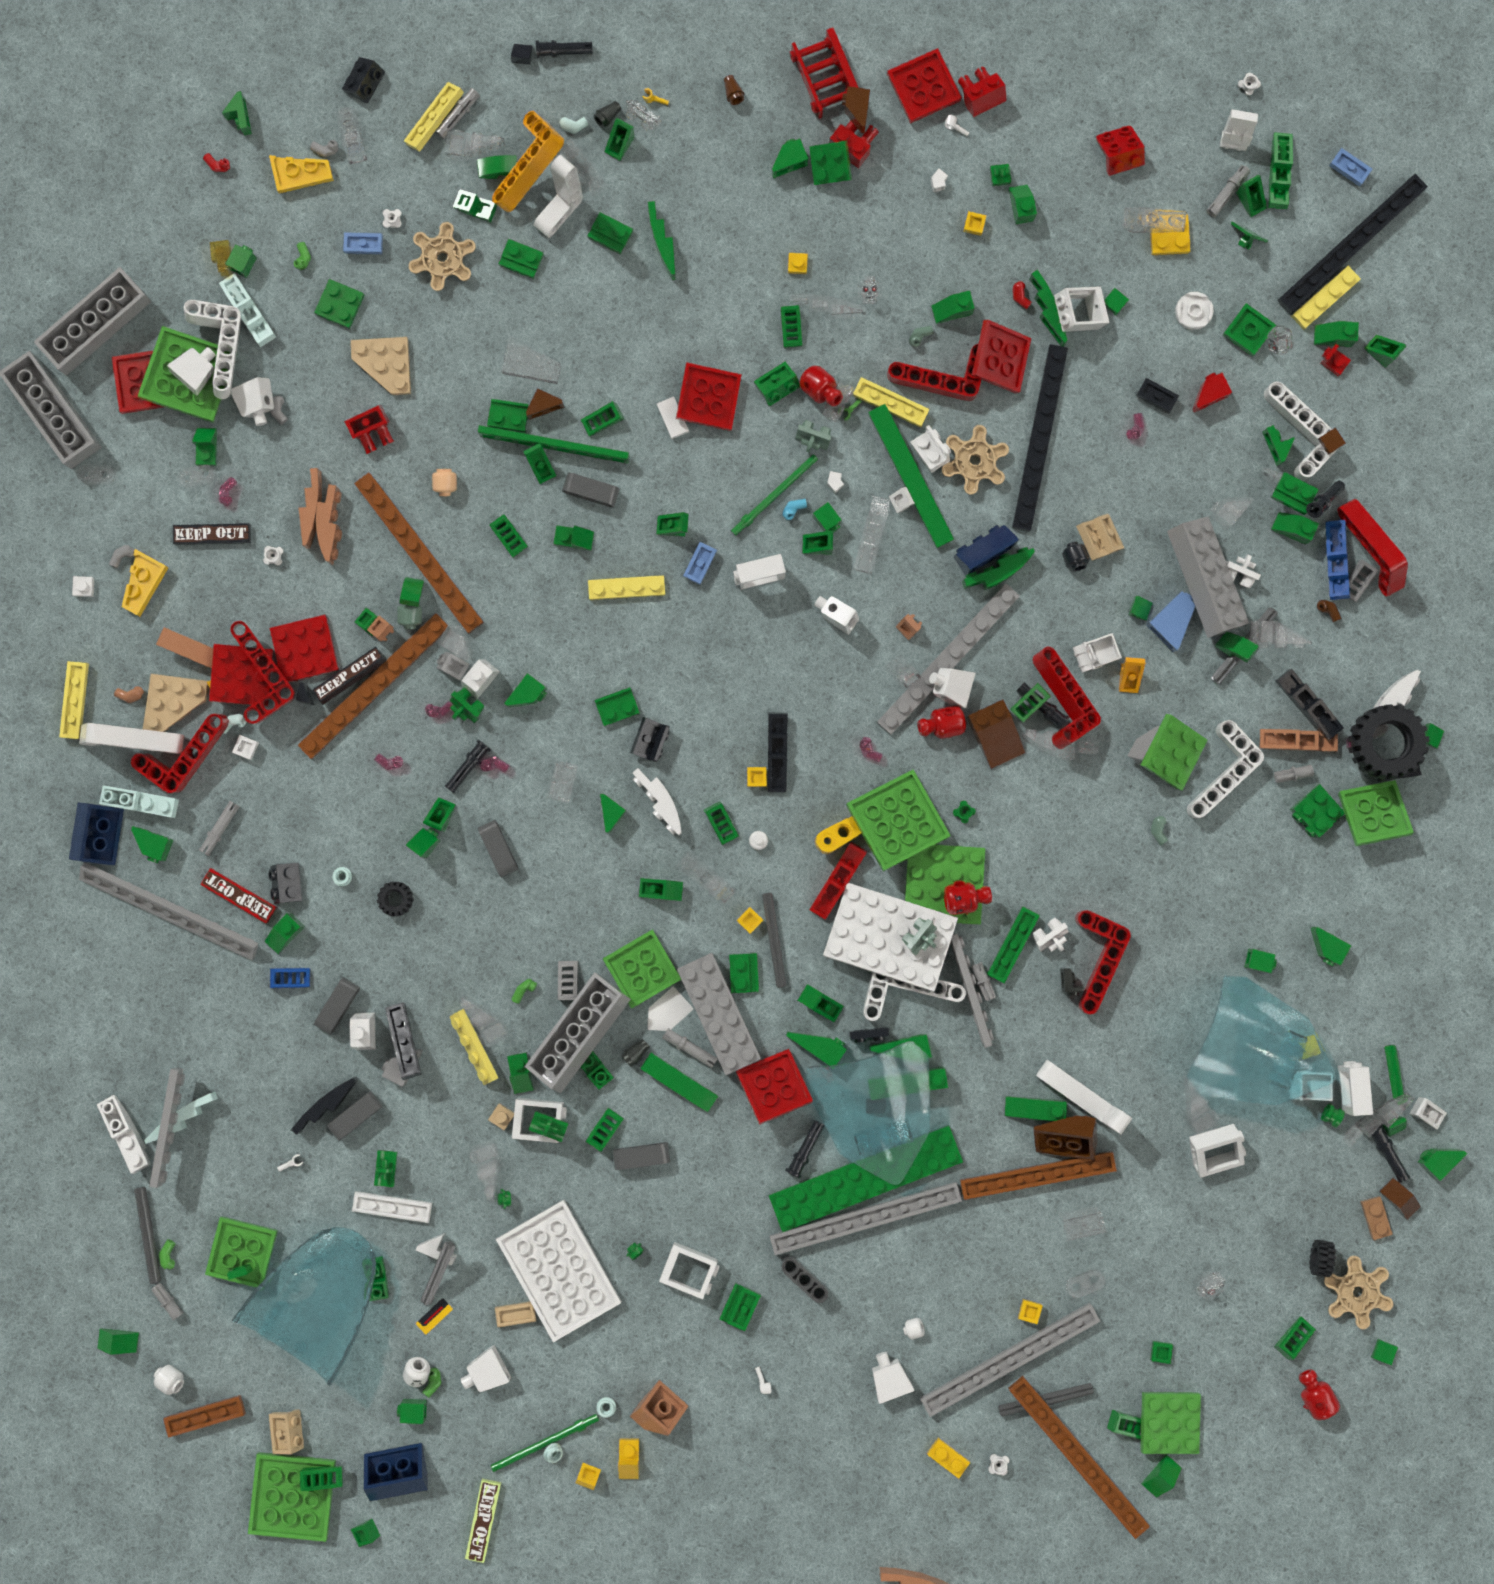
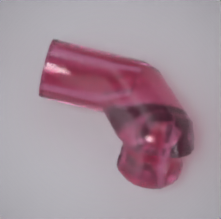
M1142 413L1133 415L1134 426L1126 432L1129 440L1138 439L1144 432L1145 426Z
M229 477L219 488L218 500L225 506H229L232 503L229 491L237 484V481L232 477Z
M449 700L441 707L428 704L425 707V712L429 717L443 718L452 711L450 709L452 704Z
M869 737L862 738L859 747L863 756L880 763L883 754L873 750L872 740Z
M379 753L374 759L375 762L387 771L399 769L403 765V759L400 756L387 759Z
M496 756L484 759L480 764V768L484 772L498 768L506 773L510 767L509 764Z

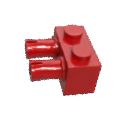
M980 67L981 70L978 68L975 71V76L979 79V82L973 84L968 75H964V78L960 77L958 80V84L963 89L965 106L973 117L1007 101L1005 83L997 73L990 76L985 67Z
M850 120L846 126L839 125L829 138V143L847 141L850 163L859 169L869 156L870 143L878 135L879 131L876 128L873 130L874 126L869 125L865 134L859 137L854 134L857 128Z
M382 405L373 407L344 421L352 438L360 440L366 454L377 450L370 436V431L372 430L377 432L383 446L394 442L387 428V423L390 421Z

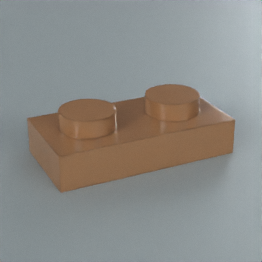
M1377 1196L1361 1201L1360 1203L1372 1240L1392 1235L1381 1197Z

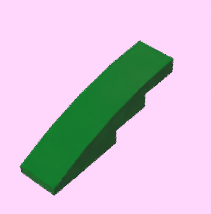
M1274 132L1268 208L1288 209L1291 168L1293 166V134Z
M649 201L650 224L656 248L670 278L676 280L673 237L665 238L664 219H657L655 201Z
M1037 269L1031 274L1029 280L1038 291L1034 299L1043 310L1039 318L1057 343L1064 347L1068 340L1066 332L1062 331L1055 298Z
M652 1052L640 1068L706 1112L710 1110L718 1098L717 1094Z

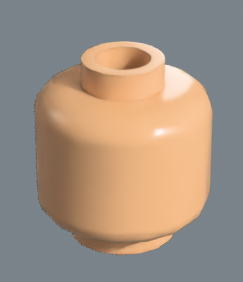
M436 469L437 472L432 474L433 491L439 492V496H451V492L457 490L456 473L452 472V469Z

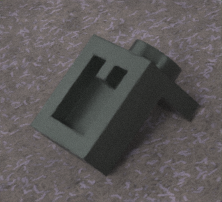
M1071 968L1060 969L1062 992H1067V996L1079 995V991H1084V987H1073L1072 984H1075V974L1071 971Z

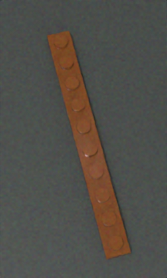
M370 472L354 483L467 633H471L483 624L482 619Z
M437 613L433 615L384 664L298 744L302 751L310 759H313L450 627Z
M1021 1376L1008 1387L1013 1396L1130 1534L1136 1539L1150 1527L1148 1522L1026 1378Z

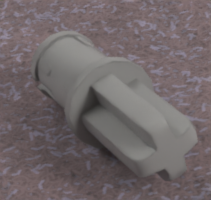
M1312 765L1298 768L1293 766L1287 770L1274 772L1276 783L1290 780L1295 782L1300 778L1314 776Z
M980 962L971 966L978 982L976 985H979L985 1001L994 999L996 996L989 981L991 978H988L983 963Z
M161 1283L152 1288V1292L162 1304L160 1307H164L172 1320H175L184 1313L174 1301V1296L171 1297Z

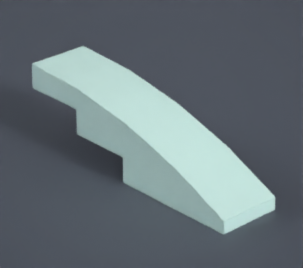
M234 273L219 283L233 307L239 309L241 319L258 345L262 347L275 339V334L236 274Z
M216 1092L205 1095L176 1111L178 1119L177 1123L173 1126L172 1132L175 1133L187 1128L185 1120L202 1114L200 1106L218 1099ZM160 1125L144 1140L145 1144L158 1140Z

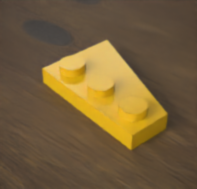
M135 549V559L130 568L131 576L129 584L126 585L122 607L141 617L169 567Z

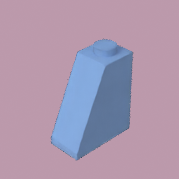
M1181 591L1146 625L1172 652L1180 647L1194 611L1195 604L1192 596Z

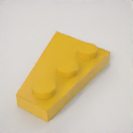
M269 155L279 194L334 181L328 160L294 159L293 157L281 158Z

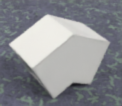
M938 169L931 177L933 192L945 190V181L948 175L941 169Z
M830 471L827 485L835 494L844 487V483L841 481V473Z

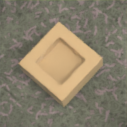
M499 1103L488 1120L505 1130L514 1117V1112Z

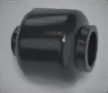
M1078 542L1067 544V548L1062 552L1066 567L1074 572L1085 569L1090 561L1085 545L1078 544Z

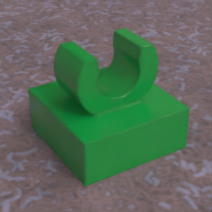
M1009 164L990 166L992 186L1011 184Z

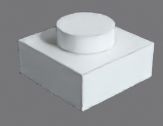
M903 487L889 496L897 513L903 512L915 504L907 487Z
M73 576L72 595L94 597V578Z
M239 735L232 753L252 760L259 742Z

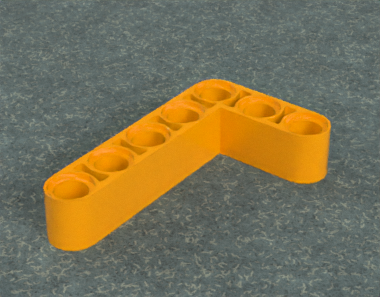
M530 111L525 115L523 124L536 139L492 196L493 203L506 212H511L515 209L564 144V138L535 111Z

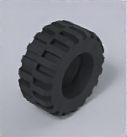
M1392 704L1375 707L1364 712L1362 716L1356 719V724L1350 729L1352 735L1348 736V742H1351V747L1348 749L1349 753L1354 755V758H1352L1353 762L1360 765L1359 769L1362 772L1366 771L1369 776L1378 777L1379 779H1394L1414 772L1418 769V765L1424 762L1425 758L1423 756L1429 750V747H1426V743L1430 742L1429 736H1425V731H1428L1426 725H1421L1422 719L1420 716L1415 717L1413 715L1414 711L1411 709H1404V706H1393ZM1383 724H1391L1401 731L1404 737V750L1400 757L1394 760H1384L1375 752L1372 737L1377 727Z

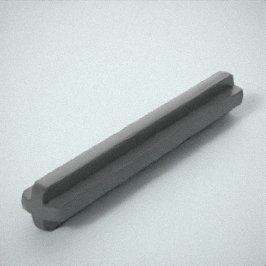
M450 1240L444 1243L421 1297V1302L426 1306L432 1303L456 1247Z

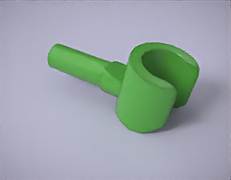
M858 399L848 409H841L839 415L843 412H848V416L844 421L849 420L853 410L862 401Z

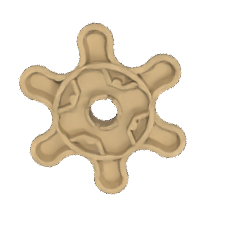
M444 222L440 225V232L435 238H429L423 232H417L413 237L414 243L421 248L422 254L418 259L410 261L409 270L414 274L422 271L430 272L432 276L430 285L435 291H440L444 288L445 279L450 275H455L462 281H467L471 277V271L463 265L462 259L465 255L474 252L476 245L470 239L463 242L455 241L453 239L454 227L449 222ZM439 254H447L448 257L445 262L437 259Z
M977 425L973 428L972 438L968 441H962L956 435H950L946 440V444L954 451L955 458L952 462L943 465L942 473L946 477H951L955 474L962 475L965 478L964 490L969 495H973L978 491V484L982 479H989L996 485L1003 483L1005 479L1004 473L997 469L996 461L998 458L1008 454L1009 447L1005 443H998L997 445L988 444L985 439L987 430L982 425ZM978 456L980 463L973 465L970 463V457Z
M1350 1256L1347 1259L1348 1271L1346 1275L1339 1277L1332 1274L1329 1278H1324V1284L1337 1292V1299L1329 1306L1328 1312L1334 1318L1340 1317L1345 1312H1351L1355 1316L1357 1327L1367 1329L1370 1326L1369 1313L1372 1309L1379 1308L1383 1311H1389L1393 1307L1392 1299L1382 1295L1380 1292V1285L1388 1279L1389 1272L1384 1267H1378L1372 1273H1366L1362 1269L1361 1259L1357 1256ZM1354 1287L1362 1288V1294L1359 1297L1353 1296Z

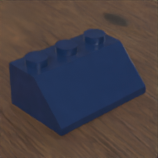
M996 525L988 531L989 534L985 537L980 535L972 540L973 544L970 546L963 545L958 548L954 559L966 576L1014 548L1019 541L1018 537L1005 525L1001 527Z
M78 802L69 860L115 866L124 809Z
M422 1443L364 1454V1492L369 1501L428 1490V1473Z

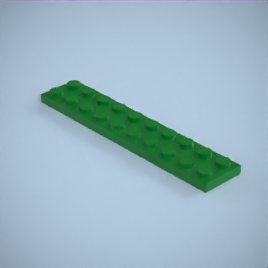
M947 1125L779 1190L768 1196L782 1232H785L963 1163L950 1126Z

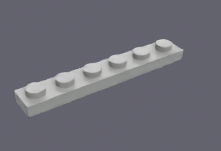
M953 934L950 942L982 1045L986 1048L992 1046L991 1041L994 1040L991 1029H987L985 1023L988 1021L985 1010L982 1011L980 1007L982 999L980 993L976 992L974 985H976L974 974H970L968 966H971L969 957L964 955L962 950L965 947L962 936L958 937V934Z
M182 1068L170 1069L149 1187L158 1188L167 1179L166 1164L169 1163L171 1158L169 1148L170 1144L174 1141L175 1135L172 1131L178 1119L176 1109L182 1097L179 1092L180 1087L185 1081L184 1069Z

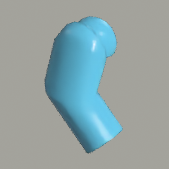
M806 499L789 501L783 510V517L786 520H792L798 509L807 508Z

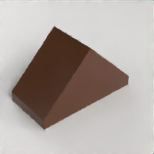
M537 388L526 414L528 419L531 420L565 407L562 399Z
M1394 1178L1379 1191L1406 1220L1421 1207L1416 1197Z

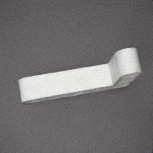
M559 155L550 167L557 195L540 213L533 224L534 227L548 238L553 236L583 199L577 168L562 155Z
M188 300L184 304V315L188 323L221 329L213 377V393L219 399H226L230 396L241 326L240 311L233 306ZM194 310L197 311V313L192 314L189 313V311ZM209 314H216V316L211 317ZM229 317H234V318H236V319H235V320H230V319H228V318H229ZM232 334L233 337H227L225 335ZM229 351L231 354H224L223 352ZM226 368L228 371L223 372L220 369ZM223 385V386H225L226 388H225V389H219L218 386Z
M1273 382L1264 391L1266 401L1316 446L1294 470L1296 478L1306 481L1337 451L1335 450L1328 455L1318 438L1332 429L1284 384ZM1271 389H1275L1278 392V396H1274L1271 393ZM1285 402H1289L1292 405V409L1287 408ZM1299 415H1303L1306 418V422L1301 421ZM1313 427L1320 431V435L1313 432ZM1314 454H1318L1321 457V461H1317L1314 458ZM1302 467L1308 470V475L1302 473Z
M1231 720L1218 724L1216 734L1238 759L1187 806V813L1191 818L1204 817L1263 762L1264 755L1262 751ZM1224 725L1229 726V735L1223 732ZM1237 739L1242 740V749L1236 746ZM1250 753H1254L1256 755L1257 759L1255 763L1250 761ZM1236 766H1240L1242 768L1243 772L1241 776L1236 774ZM1223 778L1229 782L1227 789L1221 785ZM1209 792H1213L1215 795L1213 802L1207 797ZM1196 804L1201 807L1199 815L1193 810Z
M86 723L81 725L79 744L89 746L106 745L181 754L184 735Z
M872 972L863 1007V1015L870 1021L880 1018L888 985L954 1002L962 1001L966 996V991L961 985L938 979L937 983L942 985V991L935 994L922 988L916 989L913 985L904 982L897 984L895 979L889 977L879 980L876 977V973ZM958 987L961 995L958 998H953L951 991ZM874 988L881 989L882 994L879 998L872 997L871 992ZM871 1006L877 1009V1014L874 1017L867 1015V1009Z
M1048 1060L1045 1061L1036 1074L1038 1078L1121 1135L1132 1120L1129 1115L1109 1104Z

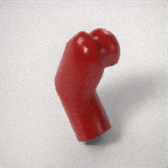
M210 153L203 156V160L213 172H226L230 169V162L226 158L216 161Z
M1019 281L1012 288L1013 300L1027 310L1032 302L1024 296V282Z

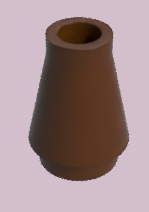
M733 75L726 76L724 83L727 101L731 105H738L744 101L745 93Z

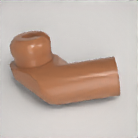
M139 686L128 692L117 688L114 696L127 703H133L142 698L144 690Z

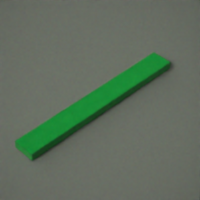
M886 404L869 411L868 415L904 486L907 487L915 503L914 506L936 549L953 541L954 538Z
M481 425L478 427V433L483 438L532 447L540 443L543 449L629 463V452Z

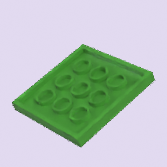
M162 326L138 393V398L214 423L222 400L213 393L214 372L201 392L196 396L169 372L167 365L191 348H194L201 354L208 347L216 355L210 361L215 370L218 345ZM229 351L223 352L224 354H231ZM226 368L220 369L223 372L228 371ZM223 385L218 386L219 389H225V388H226V387L223 386Z
M914 770L846 804L883 872L951 836Z
M934 845L907 859L905 901L950 915L946 910L944 902L945 887L959 880L972 883L975 889L983 887L985 848ZM978 903L977 910L968 913V915L950 916L957 917V923L981 925L982 903Z
M258 1452L256 1454L248 1534L326 1542L328 1539L333 1488L300 1491V1471L302 1468L336 1466V1460ZM332 1472V1482H334L335 1472ZM324 1473V1482H327V1473ZM316 1474V1483H319V1474ZM308 1475V1483H311L310 1475Z

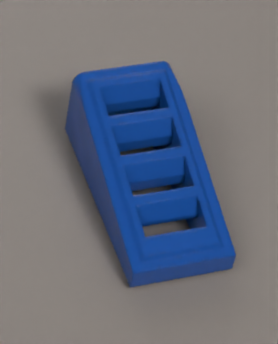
M310 968L270 969V988L310 987ZM284 972H288V984H284ZM292 972H296V984H292ZM300 972H304V984H300ZM276 973H280V984H276Z

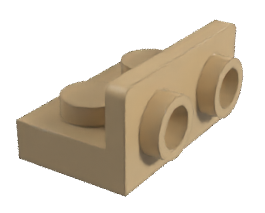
M295 1409L291 1412H273L269 1414L273 1454H293L304 1448L300 1410Z

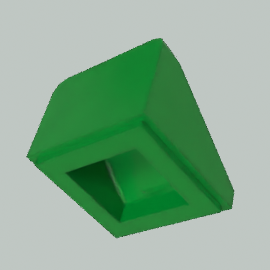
M1136 595L1128 615L1147 621L1152 602Z
M365 608L355 620V623L373 636L367 629L378 616L368 608Z
M1427 723L1428 731H1425V736H1429L1430 742H1427L1426 745L1438 749L1444 730L1432 723Z
M1396 1116L1383 1123L1387 1135L1391 1137L1404 1130L1407 1120L1405 1117Z
M369 1519L350 1529L359 1547L373 1543L380 1537L373 1519Z

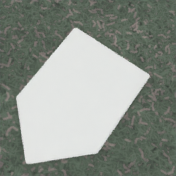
M674 986L649 1007L648 1030L667 1031L668 1028L671 1030L693 1010V1007Z

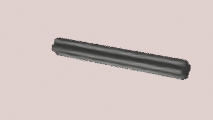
M1268 608L1244 638L1255 643L1278 615V612L1273 608ZM1235 655L1228 656L1211 677L1212 681L1216 684H1221L1241 659Z
M764 893L762 898L777 988H781L787 984L772 893Z
M138 1187L134 1190L149 1283L156 1284L161 1281L147 1191L146 1187Z
M1087 1383L1040 1396L1048 1405L1092 1395L1094 1390L1092 1384ZM1019 1401L998 1406L1001 1417L1026 1411Z

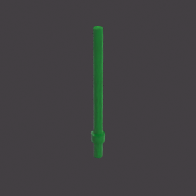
M811 455L748 515L745 514L740 519L741 521L731 530L733 535L736 536L745 527H749L765 508L818 460L816 455Z
M596 1413L584 1420L581 1418L575 1421L573 1425L491 1464L492 1471L495 1472L577 1431L580 1433L586 1430V1427L600 1421L598 1414Z

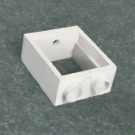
M1101 287L1065 288L1054 295L1063 332L1098 330L1109 323ZM1071 299H1085L1090 321L1076 322Z
M781 554L736 565V571H733L736 586L740 585L741 590L785 579L786 574Z
M1356 1061L1344 1062V1065L1338 1066L1342 1110L1352 1116L1373 1115L1369 1067L1362 1066V1063H1356Z
M517 1098L515 1101L512 1139L559 1143V1141L543 1135L522 1133L525 1105L557 1108L556 1119L562 1120L566 1119L567 1107H563L564 1102Z
M1234 1124L1189 1137L1193 1165L1200 1178L1245 1165L1244 1156H1246V1151L1242 1145L1244 1136L1241 1130L1238 1131ZM1230 1143L1234 1144V1151L1205 1159L1204 1151Z
M674 1242L659 1282L703 1299L704 1295H709L712 1284L709 1283L711 1277H716L719 1265L716 1264L718 1259ZM679 1253L710 1265L701 1290L669 1278Z

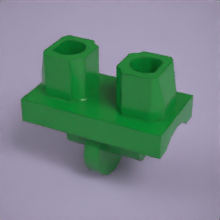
M466 688L458 692L454 691L449 700L453 704L450 707L454 712L452 719L457 720L460 717L465 721L469 718L474 724L479 720L484 705L479 700L470 705L467 700L471 697V694Z
M535 1111L529 1130L562 1142L569 1123Z
M377 1150L374 1186L394 1187L397 1151Z

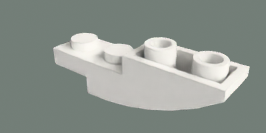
M1421 671L1410 672L1397 680L1384 692L1373 708L1388 704L1393 706L1407 705L1412 697L1410 694L1412 689L1420 681L1418 676ZM1383 724L1377 727L1373 737L1384 736L1389 726Z
M637 768L633 772L635 776L633 780L639 787L644 786L648 790L646 795L653 802L655 800L658 801L653 806L655 809L653 814L660 821L664 819L668 823L666 828L672 835L675 833L681 835L679 815L668 791L657 777L650 782Z
M112 1095L98 1103V1109L112 1139L116 1140L130 1173L135 1174L151 1165L144 1150L146 1146L129 1114L116 1095Z

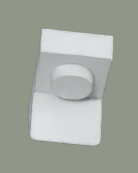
M1419 1097L1410 1114L1438 1130L1446 1112L1430 1100Z
M445 1233L420 1243L416 1251L438 1259L442 1250L440 1245ZM452 1254L449 1265L454 1263L457 1257L456 1254Z

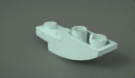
M103 785L99 804L175 818L179 799Z

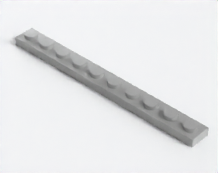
M1005 584L877 723L891 735L934 689L935 685L929 681L930 675L933 672L938 673L940 668L953 669L1020 595L1008 584Z
M84 862L80 867L79 880L250 960H253L256 956L258 943L252 939L220 926L164 898H160L113 874L98 869L96 866Z
M952 1182L796 1227L785 1232L770 1235L774 1254L778 1255L962 1202L957 1183Z
M1088 1303L920 1397L931 1417L1099 1323L1100 1319L1091 1303Z

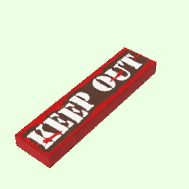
M213 868L209 869L200 884L264 923L269 922L277 906Z

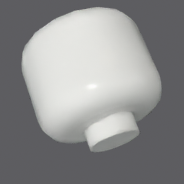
M755 831L750 835L749 844L753 849L762 850L767 846L768 837L764 832Z
M920 1318L910 1319L905 1322L904 1334L913 1340L924 1336V1326Z

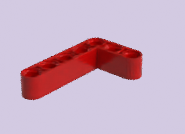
M978 344L974 345L971 349L964 378L901 362H893L889 366L887 378L895 384L964 401H972L976 398L981 384V379L972 376L969 372L974 367L976 357L974 352L977 351ZM897 369L901 375L894 376L891 371ZM911 374H916V375H918V376H919V380H917V381L912 380V379L910 378V375H911ZM934 378L938 384L931 385L928 380ZM953 383L956 388L950 390L946 384ZM965 388H972L974 390V393H966Z
M1353 499L1338 507L1337 513L1341 520L1346 521L1348 529L1380 566L1378 586L1382 594L1388 597L1403 589L1408 569V562L1404 554L1357 499Z
M236 621L230 628L233 637L272 689L269 694L245 710V720L254 725L261 723L290 703L295 698V691L249 626L242 621ZM240 625L245 627L243 635H237L235 632L236 628ZM250 641H254L257 644L254 651L247 650V644ZM261 657L268 659V664L265 667L258 665V660ZM272 673L279 674L278 682H270L269 677ZM285 688L291 691V695L287 699L281 697V691ZM269 699L275 702V706L271 710L265 708V702ZM253 710H256L259 714L258 719L255 721L249 719V713Z
M1047 646L1035 654L1032 661L1072 720L1071 723L1052 736L1053 745L1058 749H1064L1098 726L1101 722V717L1054 648Z
M210 714L171 769L149 753L135 754L131 759V765L165 792H181L227 729L229 720L224 714ZM217 717L220 719V725L218 727H216L214 724V721ZM205 733L209 735L207 743L203 739ZM194 749H197L198 756L196 758H194L192 755ZM142 757H144L146 761L144 766L140 764V760ZM183 764L187 766L185 774L181 770ZM157 768L161 771L159 778L155 774ZM172 780L176 782L175 789L171 787Z
M1082 910L1076 914L1075 921L1077 925L1107 939L1079 1001V1009L1083 1013L1091 1015L1098 1011L1128 945L1131 933L1129 929L1092 911ZM1084 913L1090 919L1087 924L1081 922V916ZM1101 922H1105L1107 925L1105 932H1101L1098 928ZM1118 930H1122L1125 935L1121 941L1116 937ZM1112 947L1117 951L1114 958L1108 955V951ZM1103 965H1107L1109 968V972L1105 976L1100 972ZM1096 982L1101 985V990L1098 993H1095L1092 989ZM1091 1000L1093 1008L1087 1011L1084 1007L1085 1002Z

